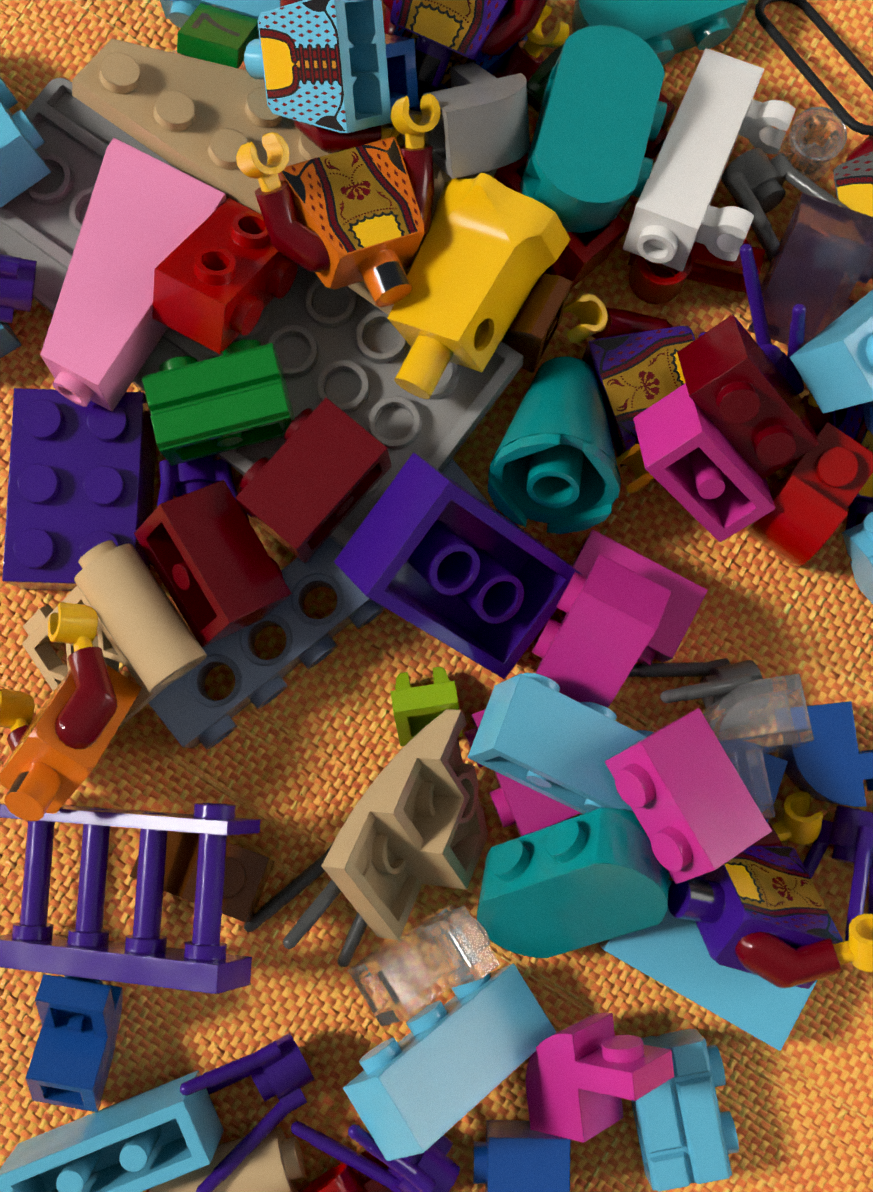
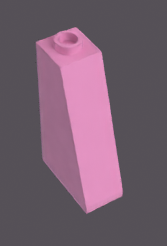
M116 138L112 139L106 149L40 354L55 378L52 385L60 394L80 406L87 407L90 401L111 412H113L168 328V326L152 319L155 268L227 200L225 193Z

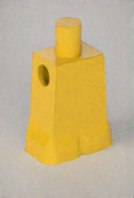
M480 173L473 179L454 178L445 183L436 204L429 232L407 275L412 285V291L404 299L393 305L387 318L411 346L394 379L398 386L419 398L430 399L449 362L481 373L484 371L535 283L557 261L571 240L555 211L531 197L506 187L485 173Z

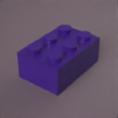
M14 388L3 582L24 590L72 591L77 586L74 578L82 570L78 563L79 559L95 546L108 540H113L117 547L127 543L132 544L150 570L149 558L134 535L136 530L153 512L157 443L150 417L151 411L144 392H125L113 412L92 401H90L87 407L80 406L54 389Z
M414 452L334 561L366 597L503 679L506 678L548 622L549 618L557 610V604L574 572L581 574L545 544Z

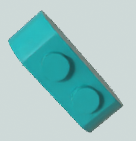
M575 0L572 15V32L574 33L582 28L593 25H612L624 28L648 43L659 57L663 66L672 60L677 53L696 46L699 50L710 49L725 41L739 24L749 0Z
M593 25L582 28L566 39L557 62L549 75L519 186L522 194L541 202L555 211L568 232H591L611 223L618 216L631 195L640 198L647 179L650 177L653 159L644 157L648 141H655L665 118L667 103L658 101L665 71L655 51L638 35L624 28L612 25Z
M599 808L491 847L485 861L477 910V922L481 931L488 939L508 951L534 958L553 957L658 925L664 919L667 912L669 872L656 859L652 851L651 841L633 812L616 808Z

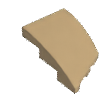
M446 709L396 754L358 801L337 834L321 865L377 937L400 940L422 884L467 890L488 837L483 807H481L478 798V780L475 766L463 763L458 736L460 731L466 726V720L461 710Z

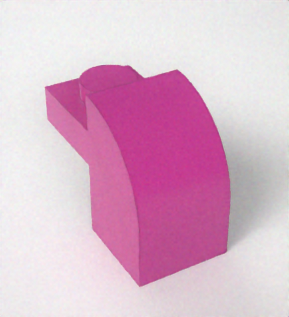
M606 1012L590 1015L546 1038L536 1047V1051L531 1055L527 1065L526 1094L530 1130L583 1143L624 1118L622 1098L636 1101L674 1077L672 1050L644 1045L642 1038L634 1035L615 1036L613 1013Z

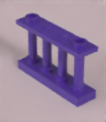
M194 803V814L63 805L56 814L45 813L43 818L38 821H28L20 922L13 923L12 934L0 935V967L210 994H219L250 985L252 957L226 954L227 944L220 942L226 841L228 835L260 833L261 819L236 818V805ZM0 804V818L21 819L12 814L5 804ZM55 822L83 824L76 928L69 929L68 936L54 935V924L47 923ZM110 826L140 829L133 934L127 935L125 942L109 941V930L103 929ZM168 831L199 833L192 941L185 942V949L166 947L167 937L160 935Z

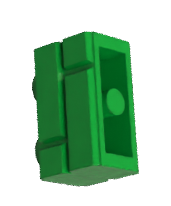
M257 340L237 341L231 343L222 352L223 356L199 362L191 356L175 357L162 362L158 367L159 372L143 376L142 381L148 407L151 411L150 417L159 451L171 466L285 437V432L295 417L281 361L273 343L261 346V343Z

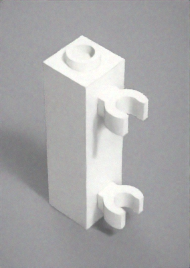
M705 48L651 170L650 177L647 179L636 204L623 250L682 272L695 241L704 244L710 253L722 260L736 261L754 215L736 206L717 208L710 205L738 135L748 138L755 148H761L767 154H778L786 134L784 131L788 130L796 110L792 105L781 100H768L762 103L753 99L764 68Z

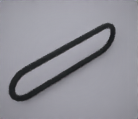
M759 0L755 6V16L769 36L846 126L862 135L873 136V126L860 123L850 116L764 13L765 6L777 1L789 2L798 6L872 91L873 75L806 0Z

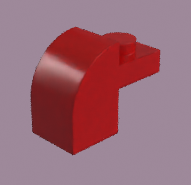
M829 422L824 423L816 433L820 444L800 456L787 476L777 480L770 490L776 509L742 530V532L794 567L804 565L826 543L848 514L847 508L873 473V452Z

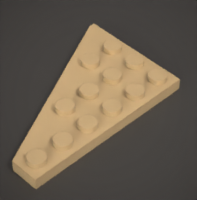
M112 38L72 79V96L180 171L225 193L227 199L230 198L260 214L262 213L255 195V191L260 187L258 179L246 176L237 166L236 155L242 144L252 142L257 150L258 159L265 166L268 157L262 145V136L271 132L281 135L288 144L290 155L287 166L332 154L322 151L295 127L293 119L273 114L267 106L265 81L254 79L247 70ZM409 109V115L417 114L422 116L421 112ZM392 123L381 125V128H395ZM425 132V144H428L427 132ZM434 162V195L430 226L443 187L447 181L452 179ZM497 169L481 173L494 177ZM480 173L463 176L459 178L473 179L476 178ZM425 237L422 238V241H421V243H420V245H419V248H418V250H417V252H416V255H415V257H414V259H413V262H414V260H415V258H416V256H417V254H418V252H419V250H420V248H421V245H422V243H423ZM413 262L407 267H403L406 275H408ZM364 281L347 286L378 307ZM393 305L378 308L389 315Z

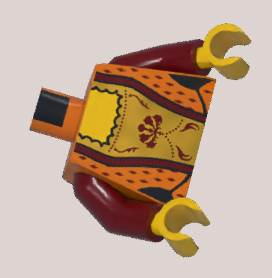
M432 94L421 97L420 109L422 116L419 125L410 118L408 96L402 97L394 103L390 115L392 124L398 132L405 135V145L400 147L393 136L287 166L290 155L288 144L281 135L271 132L262 136V145L268 157L265 166L258 159L257 150L252 142L240 146L236 155L237 166L246 176L258 179L260 187L255 191V195L271 244L276 250L307 271L315 272L325 287L336 290L364 281L378 307L393 305L404 299L412 291V285L403 267H407L413 262L422 238L429 232L434 195L433 146L425 144V132L431 131L438 124L441 108L438 100Z
M60 602L58 604V613H52L49 617L48 637L50 641L73 644L74 652L67 658L71 670L37 712L33 720L35 704L30 694L0 688V727L11 729L7 741L12 751V754L0 771V784L9 789L4 799L5 806L12 814L23 820L38 821L43 818L45 813L56 814L94 769L142 689L141 686L108 666L102 649L96 646L93 647L98 626V616L96 611L87 605Z

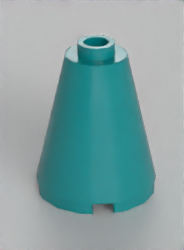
M556 357L546 361L539 367L491 461L488 474V493L495 507L514 523L524 527L527 525V519L548 523L547 532L556 534L584 531L605 521L612 513V504L619 497L621 478L598 377L595 370L583 360L574 357Z

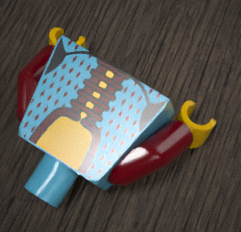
M280 0V7L261 12L257 21L259 39L250 41L246 46L244 63L251 77L265 81L267 106L273 114L293 119L295 127L318 148L327 153H336L393 136L397 140L399 147L405 145L402 133L398 132L396 128H381V125L392 123L390 118L391 106L382 0ZM410 115L412 121L419 125L421 115Z

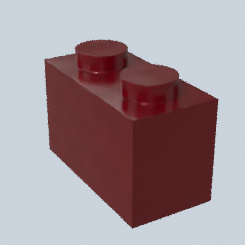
M733 314L677 352L689 397L762 480L820 444L803 399Z
M327 397L314 411L311 408H307L295 417L285 432V439L287 441L270 460L267 457H263L248 469L240 482V488L243 490L235 497L252 519L304 563L312 557L333 531L392 467L387 447Z
M224 480L159 504L134 533L202 648L262 620L292 594L283 579L280 567L267 553L249 522L247 512L236 501Z

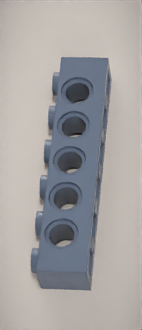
M452 458L443 470V473L489 505V502ZM328 537L306 563L299 558L292 561L281 570L283 579L292 593L262 620L203 647L207 654L206 658L187 674L168 685L149 702V705L183 748H195L202 743L205 749L208 750L221 742L237 728L236 723L232 720L235 715L250 703H253L257 709L267 705L287 688L288 685L282 679L300 663H303L307 669L314 667L337 648L338 645L332 639L351 623L357 629H361L386 609L366 597L334 563L344 547ZM318 587L330 588L337 594L335 610L323 619L310 618L306 616L304 611V600L307 594ZM269 626L283 628L286 634V646L283 652L274 659H260L254 647L258 633ZM227 665L235 675L234 689L226 698L214 701L206 692L205 679L213 668Z

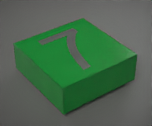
M200 3L178 31L177 53L239 68L244 61L246 46L250 41L259 39L258 19Z

